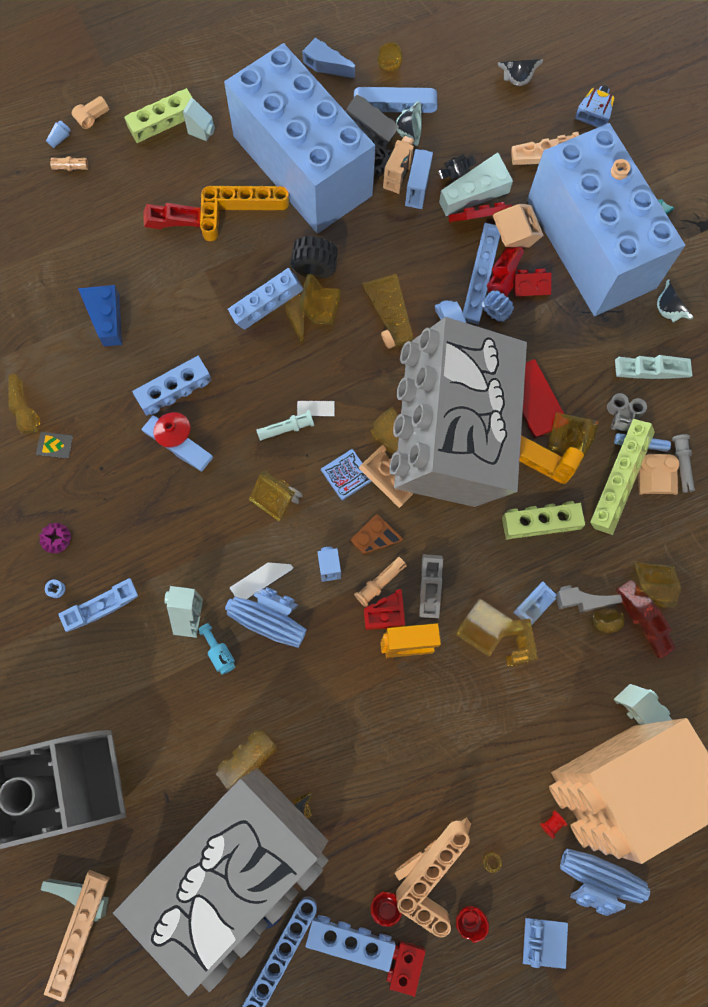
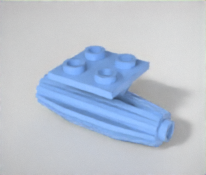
M266 587V589L255 592L254 596L258 598V602L236 596L228 600L225 607L227 615L244 627L279 643L298 648L301 645L307 629L287 616L298 607V604L294 603L295 600L293 598L276 595L277 591Z
M571 849L564 851L560 869L583 883L570 896V898L577 900V904L584 907H594L596 912L609 916V914L625 909L626 904L619 902L617 898L640 904L648 900L650 896L648 883L625 868L591 854Z

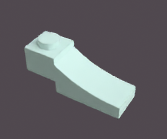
M47 879L43 881L41 890L61 896L76 906L83 884ZM109 897L102 898L94 921H98V918L101 919L106 915Z

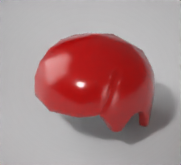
M380 892L373 898L370 905L373 920L385 927L394 926L398 923L402 913L398 910L396 895L389 892Z
M475 906L463 907L456 916V928L462 938L477 943L484 940L489 933L487 916L480 908Z

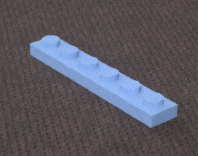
M484 224L463 310L465 321L478 325L483 309L482 303L487 292L486 285L490 280L500 238L499 230L493 224Z

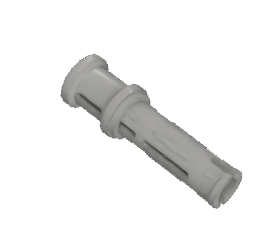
M688 434L672 437L676 447L674 455L679 460L683 493H688L687 485H689L690 492L695 491L690 462L692 450L689 449L688 439H690V435Z

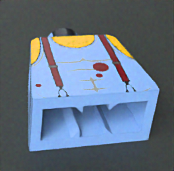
M601 86L599 90L592 88L579 105L574 119L595 127L607 124L614 101V96L608 94L609 88L607 86Z

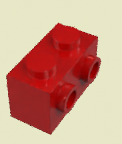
M399 940L398 946L395 945L392 958L395 959L393 968H390L386 977L390 990L415 997L426 952L424 947Z

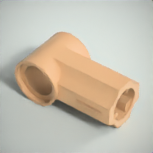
M99 96L85 106L82 104L75 106L72 110V116L82 128L88 129L94 124L96 118L109 111V107L105 100Z

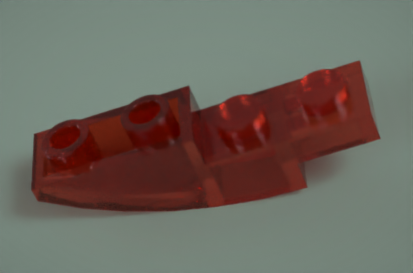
M632 580L617 588L616 591L618 595H621L622 602L633 623L640 624L657 658H664L676 649L668 634L672 629L651 598Z

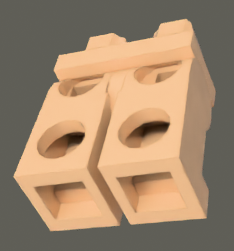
M404 136L402 141L397 140L395 148L385 166L384 189L400 193L403 176L406 175L407 169L411 167L414 139Z

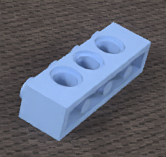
M287 268L228 308L235 323L245 330L302 292L304 288L297 276Z
M196 356L132 392L147 416L157 413L165 405H172L176 399L182 396L190 395L198 387L206 386L211 381V378L199 356ZM188 376L194 377L190 381L185 380ZM172 385H177V387H176L175 389H173V390H170V389H169L170 386H172ZM155 394H161L159 398L153 399Z
M321 915L313 918L306 948L389 972L396 945L395 941L391 940V936L382 933L376 936L371 934V930L359 927V930L352 929L350 924L342 921L335 924L330 922V918ZM329 930L334 931L337 935L333 941H328L324 937V934ZM350 936L356 938L357 944L354 947H348L345 944L346 938ZM375 943L378 946L376 952L368 953L365 949L367 944Z

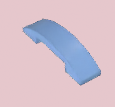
M129 578L113 586L111 590L79 606L75 605L58 615L65 631L69 632L116 611L137 598L138 594L132 580Z

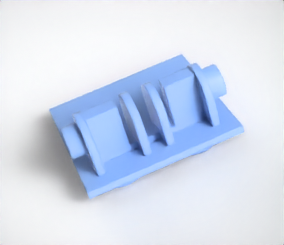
M525 918L523 964L531 965L534 968L546 966L566 969L568 923Z

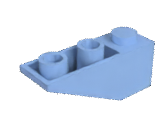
M314 38L303 50V63L314 71L350 78L355 77V64L341 56L338 51L328 47L325 42Z

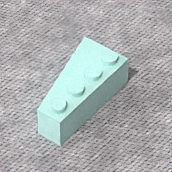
M496 153L441 190L439 203L446 216L510 192L513 180L499 153Z

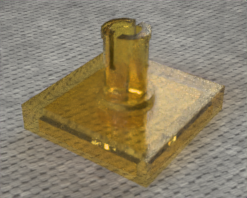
M263 471L257 479L249 500L277 521L283 519L295 492L288 488L289 484L287 482L283 484L284 480L278 481L269 473Z

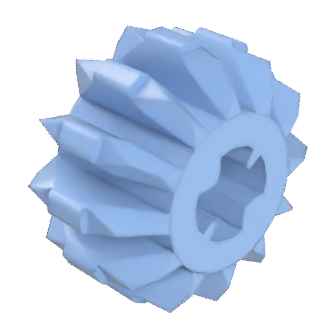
M499 291L488 293L482 303L483 310L492 319H496V321L504 322L514 309L509 297H506L504 293L501 294Z

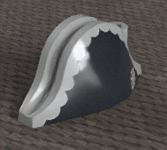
M543 59L498 62V67L504 70V81H510L516 86H523L532 79L534 71L543 63Z

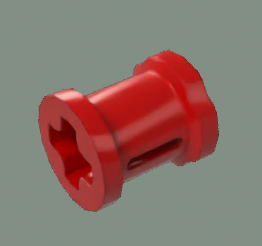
M555 810L545 823L540 824L541 828L551 839L555 838V834L563 826L566 827L568 825Z

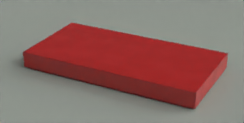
M535 359L525 364L522 416L534 439L569 423Z

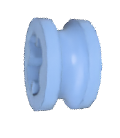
M50 580L45 585V593L50 597L59 598L65 593V585L58 580ZM53 585L59 586V589H56L58 592H51Z

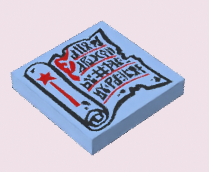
M353 449L321 468V472L342 501L372 482L359 469L362 462Z

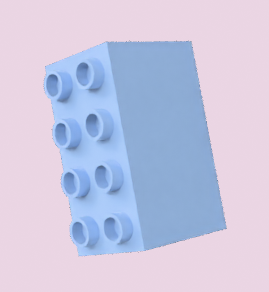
M284 43L224 81L234 138L276 186H282L289 192V202L317 234L372 196L375 144Z
M605 124L543 151L527 202L532 206L536 218L593 315L597 316L657 289L685 247V244L611 124ZM618 159H624L630 164V171L627 177L622 180H617L611 175V168Z

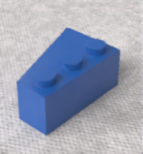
M115 285L78 288L103 346L122 345L120 295Z

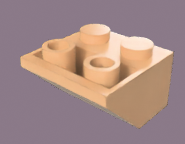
M517 204L493 215L505 247L529 248L544 236L531 205Z

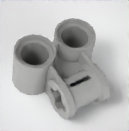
M621 393L615 394L607 405L608 412L614 415L611 430L618 429L627 433L632 420H638L647 409L646 402L637 398L629 403L626 395ZM614 402H618L621 407L616 406ZM633 407H636L639 412L634 411Z

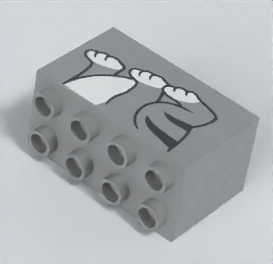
M445 317L431 328H425L421 335L411 342L407 341L404 344L400 361L406 365L405 377L401 379L397 388V398L402 401V409L393 427L394 436L399 438L398 451L393 454L390 461V473L395 475L394 489L473 507L518 491L527 342Z
M256 768L237 781L113 914L188 997L200 984L210 992L228 973V968L238 956L242 958L259 940L260 934L268 926L263 917L265 916L274 924L291 906V901L299 893L293 885L297 882L305 891L322 873V868L329 861L322 853L328 840Z

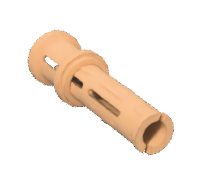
M397 557L373 581H368L366 586L359 593L356 592L354 596L363 606L367 607L368 602L376 595H380L381 589L407 565L400 557Z

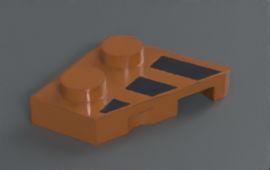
M378 514L350 539V542L363 555L403 541V538Z

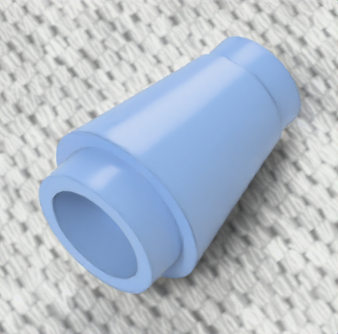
M62 121L55 123L46 142L55 148L69 136L70 128Z

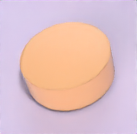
M388 330L381 332L387 348L394 347L395 342Z

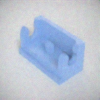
M541 582L514 613L531 627L556 599L557 595L544 582Z

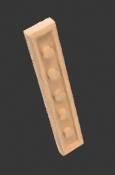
M91 870L88 871L44 995L62 1002L67 998L110 877Z

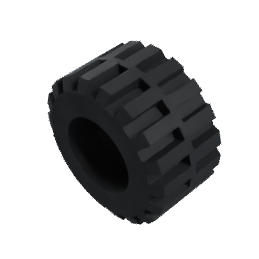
M309 236L299 238L293 243L290 267L297 274L307 278H329L336 270L337 247L334 243L320 237Z

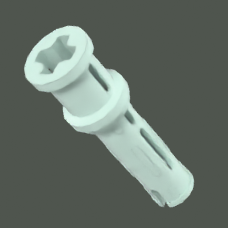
M307 410L304 414L292 415L288 420L256 430L260 441L291 430L297 432L300 428L309 425L312 427L314 423L310 411Z

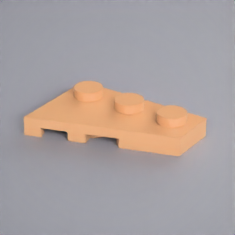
M382 445L361 464L359 469L400 508L413 493L394 489L395 475L390 473L391 459L388 458L385 453L386 448Z

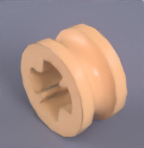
M624 159L616 160L611 168L612 177L617 180L625 179L630 171L629 162Z

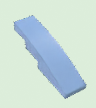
M154 415L141 429L153 439H155L153 429L158 421V418ZM189 438L179 446L165 447L178 458L201 472L213 459L211 454Z

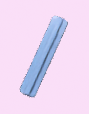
M617 433L614 437V443L623 445L626 434ZM652 438L648 449L668 452L671 442Z

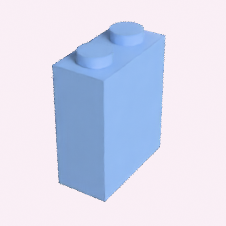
M415 149L407 185L405 206L422 209L433 152Z

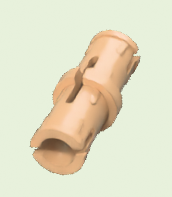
M67 156L66 158H51L50 161L52 170H88L87 158Z

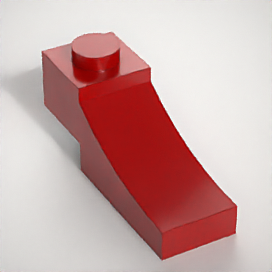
M166 203L165 206L146 204L143 211L144 227L160 230L173 226L200 227L201 208Z
M522 247L505 249L492 268L494 276L486 285L489 293L491 291H499L501 294L504 293L506 297L514 287V275L518 263L524 254Z

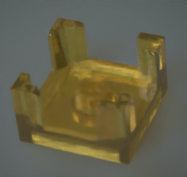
M530 619L509 621L500 627L501 636L503 637L517 635V644L520 651L513 652L511 656H506L507 666L531 663L538 659Z

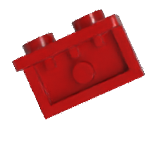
M545 268L535 269V272H528V269L517 270V273L514 275V296L551 295V272H546Z

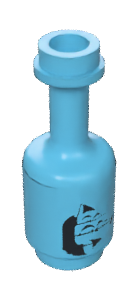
M209 623L204 624L198 629L199 634L205 636L211 647L208 651V656L217 672L220 671L221 675H224L236 667L234 665L235 661L224 643H217L210 631L212 626Z

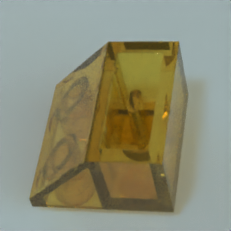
M479 599L458 629L456 635L490 657L513 620Z

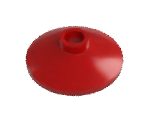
M167 413L156 422L153 429L154 438L163 447L172 448L179 446L186 441L190 434V422L181 413Z

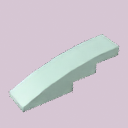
M658 355L655 358L638 356L635 359L625 357L615 359L617 377L666 379L692 376L691 359Z

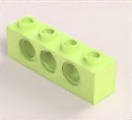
M187 88L124 117L136 143L185 121L183 111L190 98H192Z
M574 501L565 502L561 506L548 504L544 508L538 509L536 506H531L523 511L510 509L502 517L506 540L581 530L585 526L581 503L575 504ZM558 513L563 514L566 520H560L558 518ZM539 516H544L547 519V523L540 522ZM521 518H524L528 521L527 526H524L520 523Z

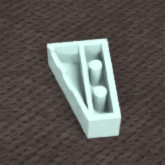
M629 684L613 699L617 704L624 705L629 711L627 713L630 719L634 717L639 725L672 720L669 716V710L658 702L659 697L652 690H646Z

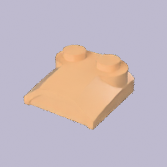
M670 454L645 455L638 472L639 495H677L679 460Z

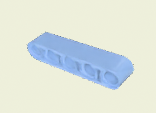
M358 87L354 90V97L356 94L364 97L368 103L378 108L381 112H402L403 110L410 109L417 101L421 103V113H432L437 110V91L433 88Z

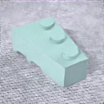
M170 586V590L165 594V604H167L173 635L197 638L203 598L195 589Z

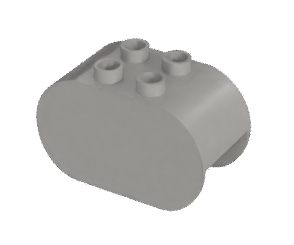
M112 730L82 733L0 752V849L127 818Z

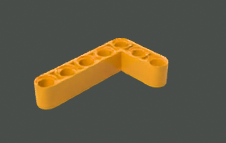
M282 186L205 187L201 194L200 219L204 239L214 241L218 238L219 210H285L290 204L289 192Z
M521 435L519 461L557 482L566 484L574 475L584 457V453L574 447H569L561 457Z

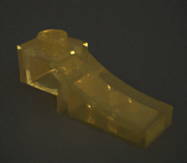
M17 374L9 375V411L14 416H17V428L22 433L38 432L40 417L26 403L22 380Z

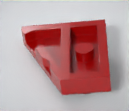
M402 589L396 590L394 594L387 598L384 597L376 604H372L364 609L365 630L405 627Z

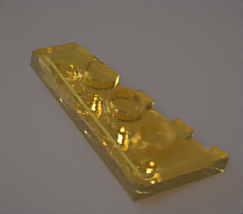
M397 274L362 283L396 346L414 340Z

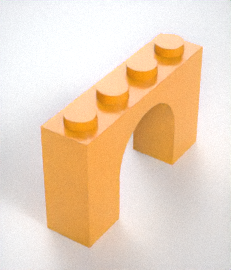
M438 624L387 628L386 634H383L381 639V652L385 653L386 658L433 654L435 652L434 648L441 645Z

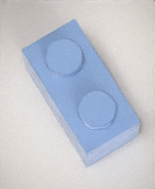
M333 547L321 548V551L317 552L322 582L341 579L338 550L333 549Z

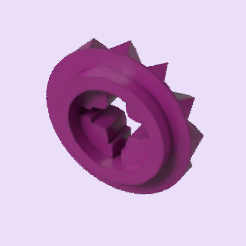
M58 522L49 523L48 526L43 527L41 534H39L40 545L49 553L62 552L68 547L71 540L69 529ZM56 533L62 539H55L53 542L48 536H54Z

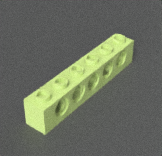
M636 419L632 420L590 523L594 529L613 535L655 431L651 423Z

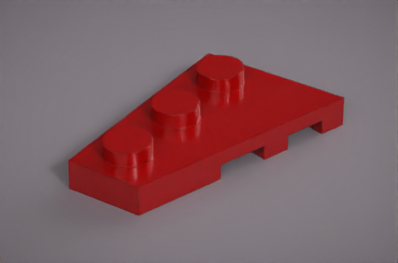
M505 202L494 203L492 208H490L489 204L479 206V210H475L474 207L465 208L463 213L448 215L449 222L491 216L512 207V204L505 205Z

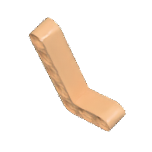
M454 821L448 825L396 891L398 910L437 937H445L450 933L449 914L446 909L429 899L427 895L469 844L470 839L466 825L461 821Z

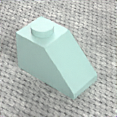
M190 98L183 111L188 134L207 141L215 130L212 116L194 99Z

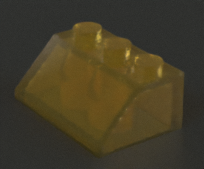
M261 729L259 732L255 730L248 737L250 741L245 746L239 745L232 752L234 756L229 761L225 759L217 767L219 771L216 775L228 791L240 778L261 767L279 749L264 730Z

